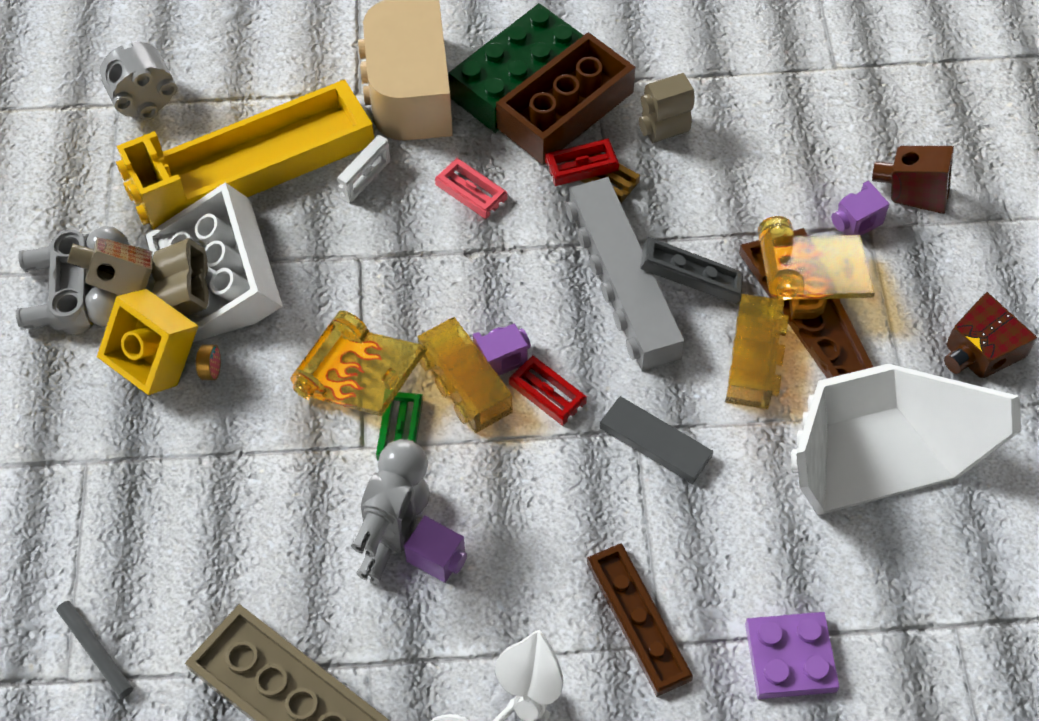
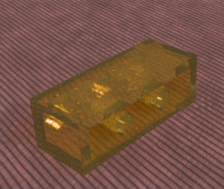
M741 294L725 403L768 409L771 397L779 396L782 375H776L775 370L776 365L782 366L785 353V345L779 344L780 335L786 336L789 315L783 314L784 300Z
M455 317L417 336L419 351L416 352V357L421 367L425 371L431 370L436 377L435 384L443 397L449 396L455 404V413L463 424L469 423L474 432L478 433L513 413L511 392Z

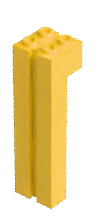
M344 79L166 151H162L158 136L153 131L116 146L121 160L116 161V165L124 181L128 180L123 182L129 199L138 205L135 208L143 226L150 224L152 230H154L225 182L248 198L362 151L375 138L371 120Z

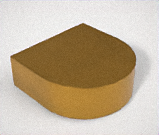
M792 283V287H809L812 290L822 289L817 284ZM788 291L791 319H814L823 313L827 302L826 293L819 297H812L800 291Z

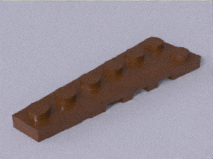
M804 228L761 239L766 246L773 249H786L794 246H805L814 249ZM760 240L740 245V256L827 379L873 367L832 284H817L822 289L829 288L832 290L826 292L827 302L820 316L814 319H791L788 291L771 294L769 291ZM816 251L799 252L800 255L804 256L817 255ZM785 258L780 260V265L785 268L805 265L819 270H797V273L800 275L814 274L803 280H794L784 275L780 276V280L784 283H800L807 279L831 282L820 259L796 261Z

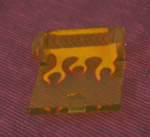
M783 216L766 218L758 226V236L768 290L774 298L780 300L874 298L875 292L860 235L794 236L791 221Z
M339 311L291 375L290 379L293 383V390L304 399L315 398L382 416L427 349L425 345L370 333L366 325L357 316L347 311Z

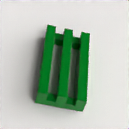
M386 392L376 451L377 461H379L380 453L387 446L394 401H400L394 441L403 439L408 402H414L408 440H412L417 444L423 394Z

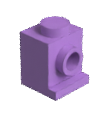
M868 180L863 183L860 192L857 194L850 193L840 201L838 211L831 216L832 222L837 230L843 232L852 241L882 225L890 203Z
M515 323L507 327L495 328L483 337L480 332L473 334L474 354L489 380L521 367L528 360L527 349L531 347L530 340L523 328L518 330Z

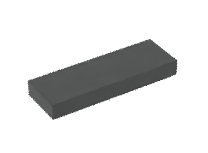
M648 237L643 244L640 269L737 304L741 299L742 271Z
M621 396L600 421V429L692 484L713 456V450Z

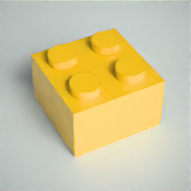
M148 289L116 296L97 358L144 393L151 395L178 385L198 325Z

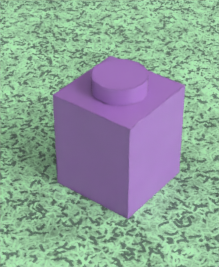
M425 515L404 545L406 562L446 583L452 572L457 574L462 569L467 559L464 536Z

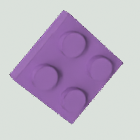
M825 612L746 619L745 628L757 699L837 693L839 682Z

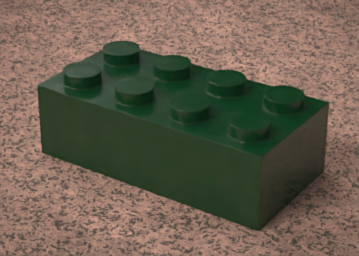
M538 3L448 72L450 98L496 133L499 131L496 123V102L584 35Z

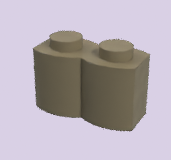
M684 73L658 80L645 86L644 95L641 96L643 111L642 117H639V126L642 134L648 136L652 144L687 133L691 129V111L694 107L695 95L694 89Z
M187 238L157 250L153 254L151 274L155 283L152 293L186 317L203 311L208 306L209 292L205 279L208 272V260L205 248L192 239Z

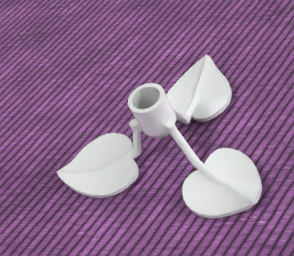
M537 630L522 641L506 648L496 661L495 673L499 683L508 693L516 695V697L510 700L508 706L493 721H504L513 711L516 712L519 718L525 721H534L536 719L548 721L550 717V712L546 708L548 704L553 703L560 696L563 689V675L550 643L541 630ZM448 714L438 716L430 721L469 720L459 715Z

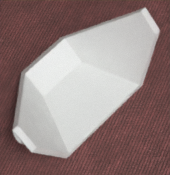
M884 364L818 381L815 394L809 395L808 412L803 413V430H798L797 449H792L791 452L792 473H798L800 489L817 515L956 480L1021 432L1020 396L891 364Z

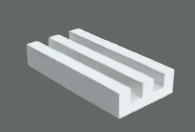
M378 134L337 177V181L340 183L338 187L341 191V199L350 204L391 161L388 139Z

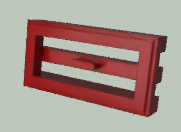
M609 138L545 154V162L549 166V172L553 176L555 186L619 171V162ZM606 152L604 154L589 157L590 155ZM576 159V161L557 165L558 163Z
M534 355L509 377V385L562 426L568 422L570 415L573 417L577 413L579 406L583 407L587 403L586 395ZM533 369L544 379L550 382L553 386H555L566 396L572 399V401L569 403L566 399H564L562 396L556 393L551 386H549L546 382H542L535 375L529 372V370Z

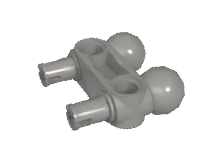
M107 226L95 229L90 235L81 234L77 230H65L57 234L48 247L19 251L18 259L23 272L50 268L49 301L47 304L34 307L17 308L16 320L20 329L26 330L41 326H51L56 331L64 330L65 333L70 335H79L85 333L94 324L99 327H106L116 296L119 295L87 284L85 282L87 270L67 264V259L72 243L93 249L96 238H104L129 245L127 237L115 227Z
M399 439L389 443L382 450L378 461L379 472L374 473L370 478L362 498L361 512L363 523L351 547L360 554L363 553L364 549L367 550L366 556L356 574L366 581L368 577H371L370 582L374 584H379L390 556L404 551V545L413 533L416 515L420 514L429 502V485L424 480L428 468L427 455L421 446L412 440Z

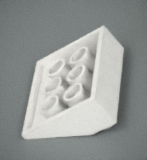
M226 182L146 234L149 250L152 251V258L155 251L187 238L192 239L205 248L208 260V272L205 279L208 286L209 302L205 310L187 316L188 319L198 325L193 342L254 325L283 307L251 201Z

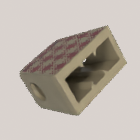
M96 238L93 249L72 243L67 264L86 269L85 282L87 284L123 295L146 289L152 272V251L104 238Z

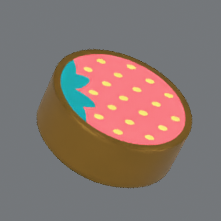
M203 344L199 347L196 356L197 375L201 380L215 381L219 376L221 368L220 350L217 345Z

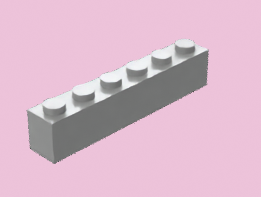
M609 177L570 187V199L565 204L570 222H576L579 243L583 249L587 248L589 251L590 267L595 276L599 275L601 278V290L606 303L611 302L613 305L616 327L619 331L624 330L627 337L626 347L632 360L637 359L641 371L681 360L684 338L654 274L640 269L643 250Z

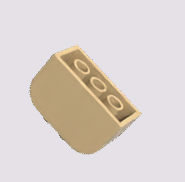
M384 0L375 4L367 11L364 17V39H358L360 59H366V61H361L360 64L362 84H368V86H363L365 106L371 105L373 122L376 128L386 137L402 141L453 136L450 88L439 0Z

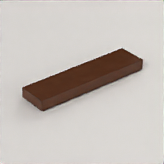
M617 544L587 557V565L656 697L691 682L693 675L623 544Z

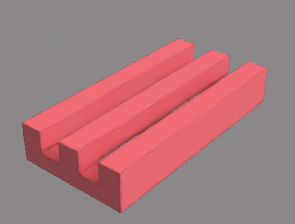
M458 158L435 177L436 186L484 219L490 216L491 210L495 211L499 207L500 201L504 203L508 199L506 190ZM456 170L469 180H464L455 174L454 171ZM476 185H478L479 187H481L482 189H484L486 192H488L489 194H491L493 197L491 198V197H489L488 195H486L485 193H483L482 191H480L479 189H477V186H476Z

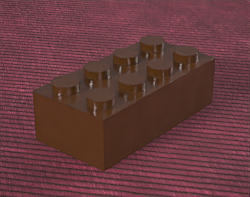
M588 32L496 102L497 129L543 165L546 163V153L565 148L634 92L636 67Z

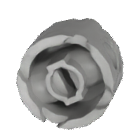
M133 42L131 43L132 47L124 49L123 46H119L104 58L100 65L101 81L118 112L124 116L140 117L142 120L148 121L154 119L158 115V111L169 103L172 96L177 92V86L158 49L148 43Z

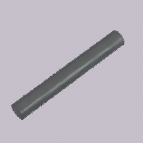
M65 601L61 603L56 609L58 614L119 698L127 697L133 691L131 684L71 602Z

